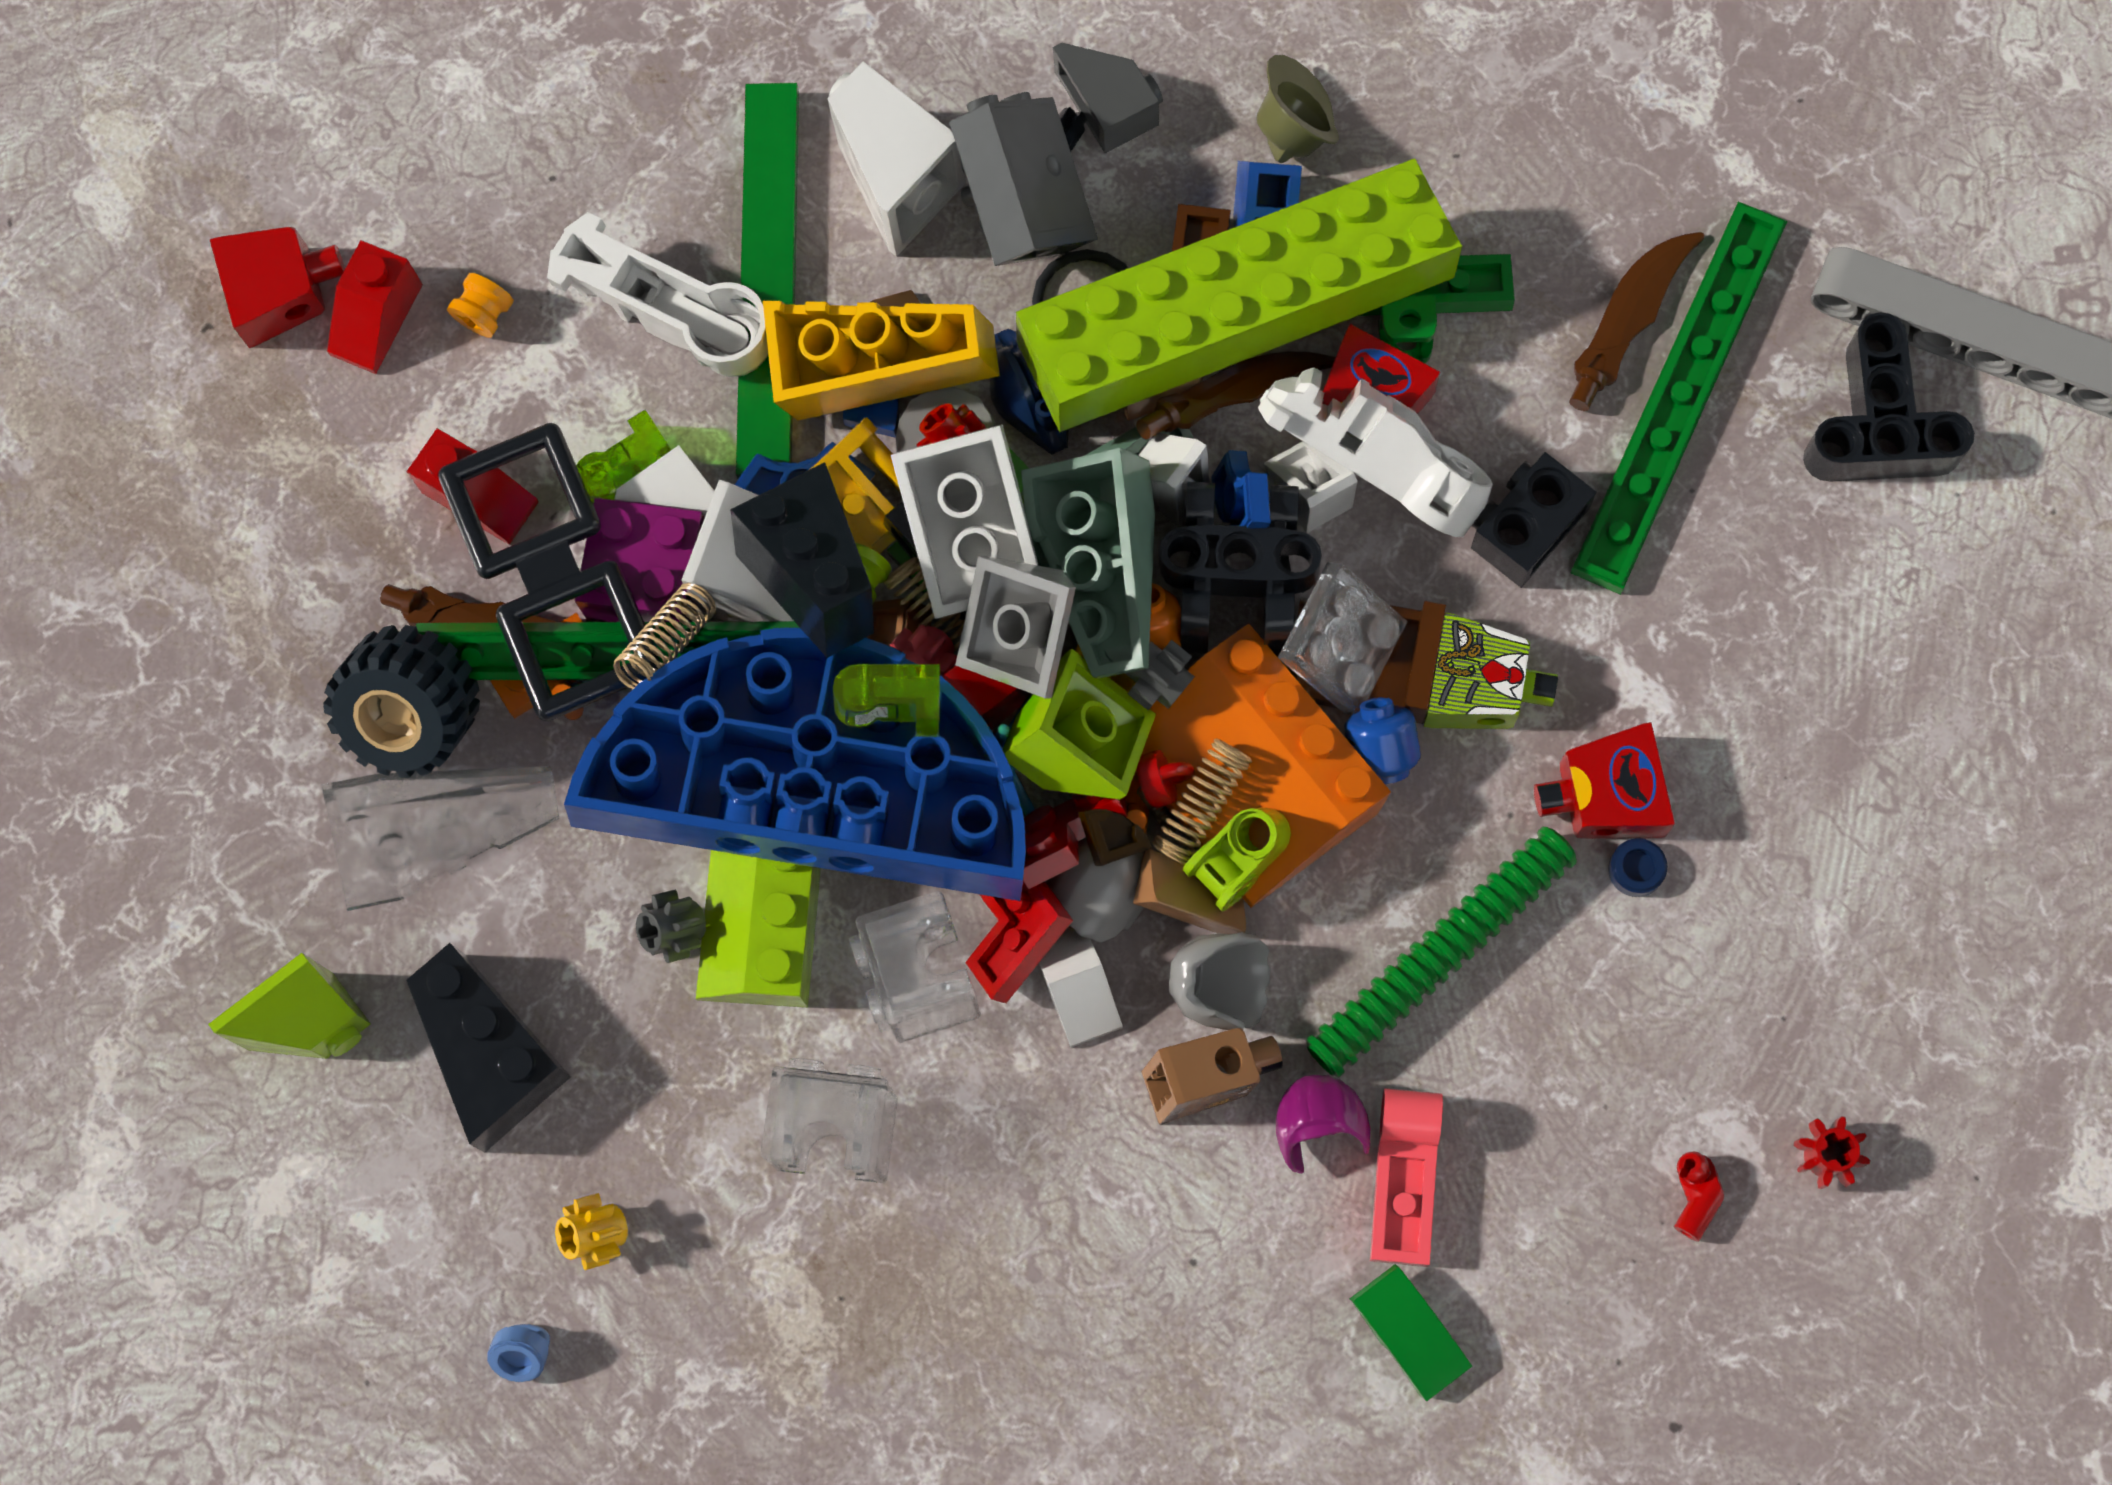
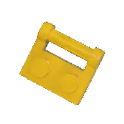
M866 417L810 469L824 462L826 463L855 543L865 545L881 554L895 540L883 525L885 515L894 507L850 460L849 456L857 448H860L899 492L900 488L891 459L893 453L875 434L878 428Z

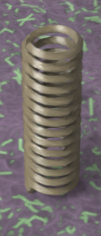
M1140 786L1137 794L1160 827L1164 826L1169 830L1173 829L1174 826L1167 824L1165 821L1166 818L1175 821L1169 810L1166 809L1167 807L1162 806L1159 809L1154 806L1152 807L1147 801L1143 790L1140 791Z

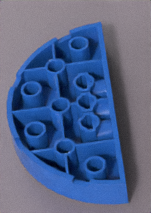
M773 628L760 630L761 635L747 636L728 641L727 637L683 654L655 671L653 676L650 677L651 681H648L646 678L615 706L612 717L603 726L597 737H592L585 748L572 776L564 802L570 825L575 828L1016 901L1021 899L1026 855L1025 822L1019 796L1013 781L1014 776L998 740L969 701L936 672L933 674L929 673L918 664L906 659V654L868 638H864L826 658L801 628ZM876 704H896V705H898L899 718H898L897 720H876V719H896V707H895V705H877V706H876ZM876 707H887V717H877L867 724H855L856 715L868 714ZM846 710H848V711H853V712H848V724H849V725H852V726H856V727H851V726H848V725L846 724V722H845V711H846Z

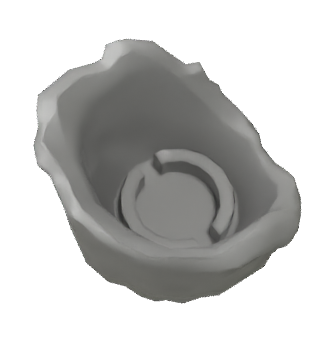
M1083 838L1078 841L1079 865L1048 879L1046 884L1073 919L1069 926L1073 927L1078 935L1102 943L1116 937L1123 929L1128 930L1144 908L1133 904L1145 852L1142 851L1103 866H1095L1087 840Z
M1241 932L1198 936L1181 947L1172 960L1169 993L1185 1017L1206 1027L1224 1030L1251 1028L1260 1022L1262 1011L1268 999L1265 991L1270 983V967L1267 963L1269 949L1256 934Z

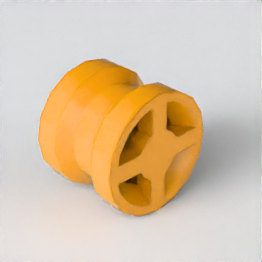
M469 273L463 282V294L460 298L453 299L446 310L449 315L464 327L481 336L492 338L498 328L496 321L500 313L508 312L514 299L506 290L490 279L476 273Z

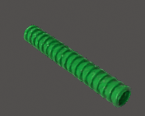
M1542 826L1537 832V839L1529 838L1525 842L1524 851L1517 849L1513 852L1512 862L1503 861L1500 864V873L1491 872L1486 878V885L1478 884L1474 888L1475 895L1473 897L1466 895L1461 899L1462 907L1460 909L1452 907L1448 911L1449 918L1447 920L1440 918L1435 923L1436 930L1434 932L1427 930L1423 933L1422 938L1424 941L1421 944L1413 942L1409 947L1410 954L1401 953L1396 959L1398 964L1395 967L1388 965L1384 968L1385 976L1382 979L1375 976L1370 982L1372 985L1370 990L1362 988L1358 992L1359 999L1356 1002L1349 1000L1345 1003L1346 1011L1343 1014L1337 1011L1332 1015L1333 1023L1330 1026L1323 1023L1319 1027L1320 1035L1317 1037L1310 1035L1306 1039L1307 1049L1318 1064L1330 1075H1335L1338 1078L1345 1073L1343 1067L1346 1064L1351 1066L1356 1064L1358 1061L1356 1055L1359 1052L1367 1054L1371 1050L1369 1043L1372 1040L1380 1042L1384 1038L1382 1031L1385 1029L1392 1031L1397 1026L1396 1019L1398 1017L1405 1019L1409 1016V1007L1411 1005L1419 1007L1422 1004L1423 999L1421 996L1423 994L1431 996L1436 991L1434 984L1437 982L1444 984L1449 979L1448 972L1450 970L1457 972L1461 969L1462 964L1460 961L1462 959L1469 961L1474 957L1473 949L1475 947L1483 949L1488 943L1486 939L1488 936L1496 937L1500 933L1499 926L1501 924L1508 926L1512 923V914L1514 912L1522 914L1525 911L1526 901L1534 903L1539 897V890L1547 891L1552 885V878L1559 880L1564 875V867L1572 868L1576 865L1575 851L1567 840L1554 829Z

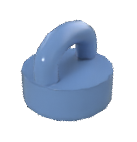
M519 1324L505 1327L497 1331L493 1337L487 1353V1361L491 1369L504 1379L514 1382L532 1381L539 1377L544 1370L548 1357L550 1335L545 1329L537 1325Z

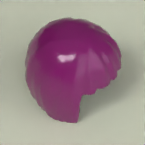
M1330 1075L1304 1076L1296 1080L1284 1092L1277 1111L1276 1136L1285 1163L1292 1172L1304 1173L1300 1142L1321 1138L1326 1135H1335L1337 1133L1351 1134L1362 1143L1364 1153H1369L1371 1129L1368 1114L1356 1092L1342 1080Z

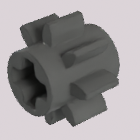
M1173 640L1163 650L1151 641L1149 644V668L1125 673L1135 682L1128 695L1147 710L1151 708L1156 700L1169 709L1195 677L1184 668L1192 656Z
M674 889L652 895V903L641 906L642 913L638 915L636 920V934L641 946L651 953L652 956L663 953L666 963H671L690 957V950L701 947L700 940L706 932V919L700 905L693 901L690 896L679 899L678 893Z

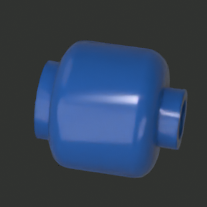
M1373 698L1360 704V710L1351 715L1344 724L1345 738L1384 784L1396 783L1407 778L1410 774V769L1414 768L1421 758L1414 714L1403 706L1393 705L1392 699Z

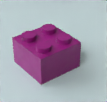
M595 498L593 505L601 521V529L596 535L586 539L580 572L608 560L617 562L621 567L643 621L649 622L683 584L682 578L705 518L701 511ZM604 586L574 599L586 620L619 622ZM683 595L684 599L692 602L690 596ZM675 607L677 613L683 615L689 622H694L687 618L679 608ZM669 613L672 619L680 622L675 615Z

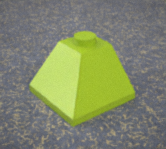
M1071 649L1060 659L1052 698H1043L1034 694L1017 714L1003 747V752L1010 765L1042 789L1120 800L1128 793L1156 714L1150 709H1145L1129 696L1126 690L1109 677L1093 678L1085 658Z
M300 953L208 1025L215 1034L248 1051L327 1059L330 1055L340 1056L357 1045L362 1038L360 1032L371 1025V1023L331 971L307 955Z

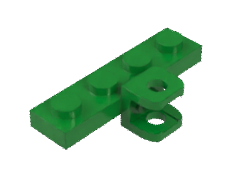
M1511 254L1460 255L1453 279L1358 316L1379 315V339L1413 358L1427 363L1432 355L1433 337L1437 326V313L1513 311L1515 297ZM1416 342L1417 345L1412 350H1402L1397 346V343Z

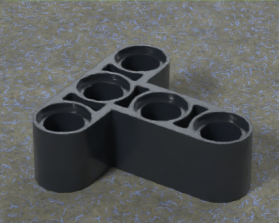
M1878 312L1870 314L1863 319L1846 348L1852 416L1829 418L1819 425L1804 450L1803 461L1805 467L1813 477L1829 482L1935 477L1949 474L1958 466L1974 443L1975 433L1972 424L1966 417L1957 412H1916L1905 326L1897 317L1889 313ZM1865 339L1880 341L1885 346L1886 352H1878L1871 349ZM1871 389L1884 390L1891 396L1893 402L1885 403L1877 400L1872 394ZM1937 436L1948 440L1952 445L1953 451L1948 452L1939 449L1934 444L1932 437ZM1885 439L1891 441L1898 448L1899 454H1888L1879 447L1877 440ZM1833 442L1839 445L1845 456L1835 457L1828 454L1823 448L1822 443Z

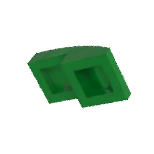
M1396 1264L1349 1298L1380 1344L1389 1351L1419 1396L1426 1402L1473 1367L1439 1318Z

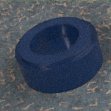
M1641 838L1627 840L1618 846L1610 858L1608 865L1610 880L1625 895L1632 897L1647 896L1657 890L1664 881L1668 868L1667 859L1660 847L1649 840Z

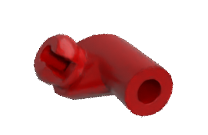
M1691 1151L1683 1154L1677 1162L1679 1180L1688 1203L1676 1221L1674 1228L1689 1239L1699 1242L1723 1203L1724 1190L1716 1167L1711 1159L1699 1152Z

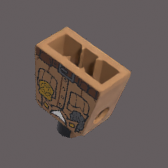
M1235 1028L1159 1049L1141 1072L1158 1123L1161 1125L1247 1096L1260 1083L1259 1075L1281 1069L1283 1061L1279 1046L1273 1036L1248 1042L1243 1029ZM1216 1064L1220 1065L1226 1073H1223Z

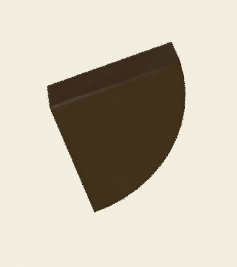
M1106 809L1078 812L1095 866H1103L1152 848L1143 829L1119 813Z

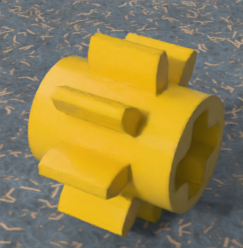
M596 1193L574 1199L573 1205L563 1207L562 1211L565 1217H561L557 1221L555 1236L559 1250L564 1257L569 1260L581 1257L584 1270L609 1264V1259L621 1255L618 1246L626 1242L628 1227L626 1218L617 1205L608 1204L602 1206L600 1195Z

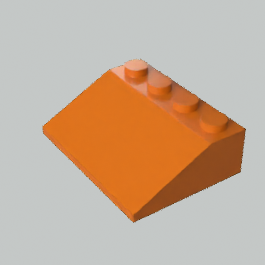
M1247 624L1207 652L1187 670L1195 677L1169 709L1157 700L1151 706L1150 710L1156 716L1141 755L1160 749L1167 758L1168 763L1182 761L1191 763L1195 769V776L1222 790L1225 789L1197 770V767L1200 766L1210 773L1229 781L1202 761V758H1206L1234 772L1207 752V750L1211 749L1229 759L1212 747L1211 743L1214 742V739L1217 738L1226 742L1251 758L1252 763H1249L1250 767L1247 770L1238 769L1243 775V778H1234L1237 781L1238 787L1228 786L1232 790V795H1223L1227 799V804H1219L1222 812H1213L1216 815L1217 821H1208L1212 829H1202L1206 833V838L1198 839L1202 847L1214 838L1242 810L1271 808L1285 816L1291 830L1289 844L1260 874L1255 884L1242 897L1252 908L1374 818L1381 810L1391 791L1269 646L1264 645V640L1253 627ZM1192 777L1187 781L1176 784L1177 801H1181L1190 808L1210 816L1200 807L1184 798L1181 793L1185 792L1211 807L1214 806L1187 788L1186 784H1191L1199 790L1220 799L1217 795L1193 780ZM1176 802L1167 805L1170 810L1174 809L1184 816L1205 825L1194 815L1178 806ZM1176 816L1185 828L1199 833L1191 825ZM1257 818L1250 825L1249 838L1255 847L1262 849L1269 841L1270 831L1266 822Z

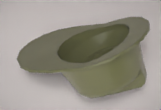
M1274 55L1267 61L1269 90L1257 112L1256 120L1259 128L1267 137L1274 159L1279 163H1284L1293 156L1298 158L1309 156L1323 143L1335 145L1339 141V135L1335 127L1332 105L1320 81L1308 68L1286 55Z

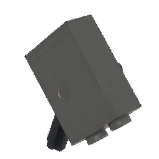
M1022 92L1004 98L1000 102L997 95L978 98L966 105L968 113L949 121L962 161V171L969 183L968 186L961 190V199L967 207L972 208L976 206L980 218V227L985 233L995 266L1061 256L1098 240L1071 155V151L1085 132L1084 124L1087 118L1082 111L1075 112L1071 107H1068L1058 114L1053 97L1031 99L1029 92Z

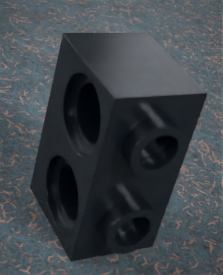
M1546 452L1533 466L1525 461L1506 484V487L1511 490L1499 505L1491 500L1472 524L1476 532L1471 549L1520 588L1526 584L1589 511L1597 491ZM1539 489L1552 491L1558 497L1559 503L1543 505L1535 499L1533 492ZM1505 528L1518 530L1524 536L1525 542L1520 545L1507 544L1500 538L1498 532Z

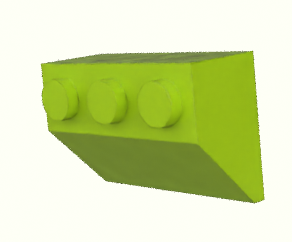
M711 850L704 912L706 932L701 941L696 989L697 1001L808 1008L821 868Z

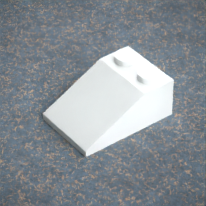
M1003 425L891 455L935 619L967 611L978 556L1038 566Z

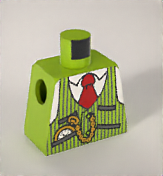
M1445 613L1424 727L1454 729L1514 728L1519 716L1521 702L1553 706L1558 674L1527 669L1530 642L1527 639L1455 614Z

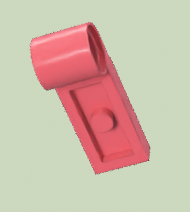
M1388 1088L1383 1090L1370 1253L1371 1262L1423 1267L1430 1265L1437 1148L1440 1141L1443 1113V1095L1441 1093Z

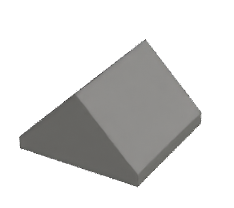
M978 556L955 665L1034 695L1052 698L1075 594V585L1063 570Z

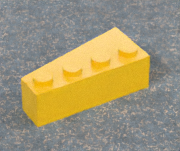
M763 301L773 401L797 421L1000 376L993 324L972 304L905 303L904 307L880 306L878 303L857 302V306L829 305L827 302L806 301L805 305L784 304L782 301Z

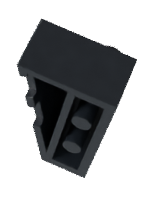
M825 462L730 509L736 556L826 658L875 633L872 587Z
M451 943L447 944L406 980L469 1145L485 1153L571 1078L468 957Z

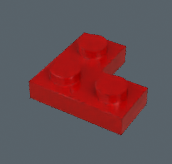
M1074 793L1072 799L1054 808L1046 805L1029 813L1024 818L1026 855L1023 881L1027 888L1030 889L1079 865L1078 841L1086 838L1078 812L1106 809L1128 817L1127 797L1125 796L1119 800Z
M1023 881L1020 901L980 895L998 922L965 963L991 1000L1007 1003L1073 922L1071 916L1045 881L1030 889L1027 888Z

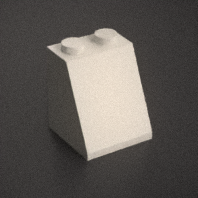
M863 61L851 74L845 73L837 79L827 99L839 148L888 250L897 257L966 184L965 175L962 171V161L952 131Z
M719 480L684 572L683 584H697L710 593L716 605V614L712 618L725 622L794 621L735 554L730 509L758 495L729 482ZM686 589L687 592H690L698 596L700 599H702L708 606L710 611L709 604L699 593L690 589ZM690 597L692 602L706 615L707 612L702 604Z

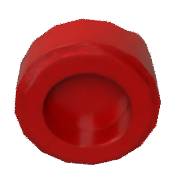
M1160 749L1141 755L1137 765V774L1143 793L1149 804L1155 808L1176 802V784L1189 780L1195 773L1191 763L1183 761L1168 763L1167 758Z

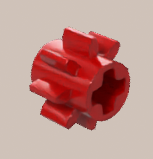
M950 403L942 404L929 412L920 423L919 430L926 438L918 442L917 447L987 428L973 410L970 411L965 404H962L957 410Z
M1841 1116L1836 1119L1828 1130L1824 1123L1817 1118L1809 1123V1129L1814 1138H1800L1794 1141L1793 1146L1804 1151L1805 1162L1797 1168L1798 1172L1810 1170L1819 1176L1817 1180L1819 1189L1828 1187L1832 1182V1178L1836 1175L1840 1183L1847 1187L1855 1183V1177L1850 1168L1865 1167L1870 1164L1871 1160L1860 1155L1859 1143L1863 1142L1867 1135L1865 1133H1858L1854 1136L1850 1131L1846 1130V1117ZM1837 1144L1842 1154L1836 1159L1827 1162L1823 1158L1821 1151L1825 1150L1828 1146Z

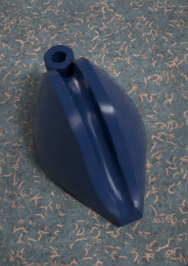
M1008 328L994 334L1000 376L990 378V395L997 412L1006 422L1051 455L1068 448L1069 429L1059 433L1017 344L1016 332Z

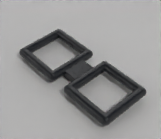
M546 423L443 466L438 472V479L478 575L484 579H491L518 568L528 594L499 606L496 611V619L537 717L542 721H551L629 688L620 681L613 669L552 695L522 623V620L604 586L629 643L646 626L621 567L617 562L608 560L581 572L578 568L570 545L596 535L601 529V521L560 427L555 423ZM545 448L575 519L493 553L464 481ZM648 638L650 644L654 645L652 639ZM642 644L646 651L651 653L658 662H661L659 656L654 654L648 646ZM637 651L640 657L649 662L653 668L658 669L656 664L651 662L642 652ZM631 663L626 664L628 669L641 680L647 678L638 673ZM621 666V670L624 672V674H625L630 680H632L633 682H635V683L638 684L637 681H635L634 679H632V678L627 674V672L625 671L624 667Z

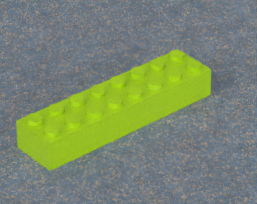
M1414 158L1016 312L1017 344L1060 433L1453 279L1462 245Z

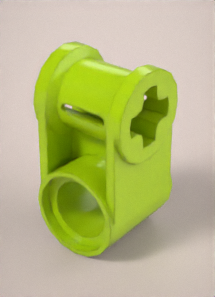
M1250 808L1242 810L1214 838L1204 844L1188 860L1183 871L1188 877L1196 876L1217 898L1216 906L1223 912L1239 901L1255 884L1260 874L1286 849L1291 836L1289 822L1283 814L1275 809ZM1257 818L1265 821L1270 831L1269 841L1262 849L1255 847L1249 838L1250 825Z

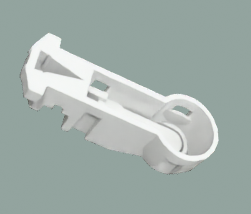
M589 212L564 228V233L553 250H550L547 279L552 286L566 292L571 285L578 290L580 295L588 299L590 296L595 297L597 295L603 302L611 305L622 320L629 323L631 318L635 317L639 319L646 332L672 345L691 351L701 366L710 367L714 372L722 376L737 377L753 372L766 360L768 345L764 308L759 296L750 288L733 282H721L709 286L603 234L606 227L603 220ZM651 271L655 272L659 278L653 276ZM743 297L751 301L755 305V307L750 303L743 301ZM745 327L748 328L749 331H750V334H751V340H750V342H749V334H748L747 330L745 329Z
M1315 367L1302 371L1299 377L1277 380L1271 388L1265 391L1259 400L1261 404L1258 410L1268 425L1280 432L1283 429L1381 489L1400 501L1411 513L1436 530L1453 537H1464L1487 505L1493 484L1484 470L1462 453L1436 441L1414 410L1390 395L1382 394L1371 387L1370 383L1361 378L1342 403L1333 398L1328 406L1322 404L1324 392L1320 390L1323 372ZM1432 500L1436 502L1438 505H1440L1443 509H1445L1449 514L1447 515L1439 511L1432 505H1430Z

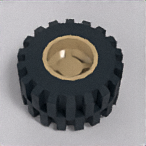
M394 625L383 627L379 633L373 631L358 643L327 683L324 693L328 697L323 702L325 714L332 716L327 725L331 734H339L341 737V741L338 744L346 753L350 750L358 756L356 761L364 767L370 763L377 767V773L389 776L392 771H396L399 778H411L415 771L420 776L429 774L435 766L440 767L449 758L475 721L474 716L479 711L480 700L475 698L480 689L478 681L468 676L473 669L467 660L460 661L455 656L458 649L450 642L447 646L438 642L439 635L429 630L425 635L418 633L416 626L405 625L400 632Z

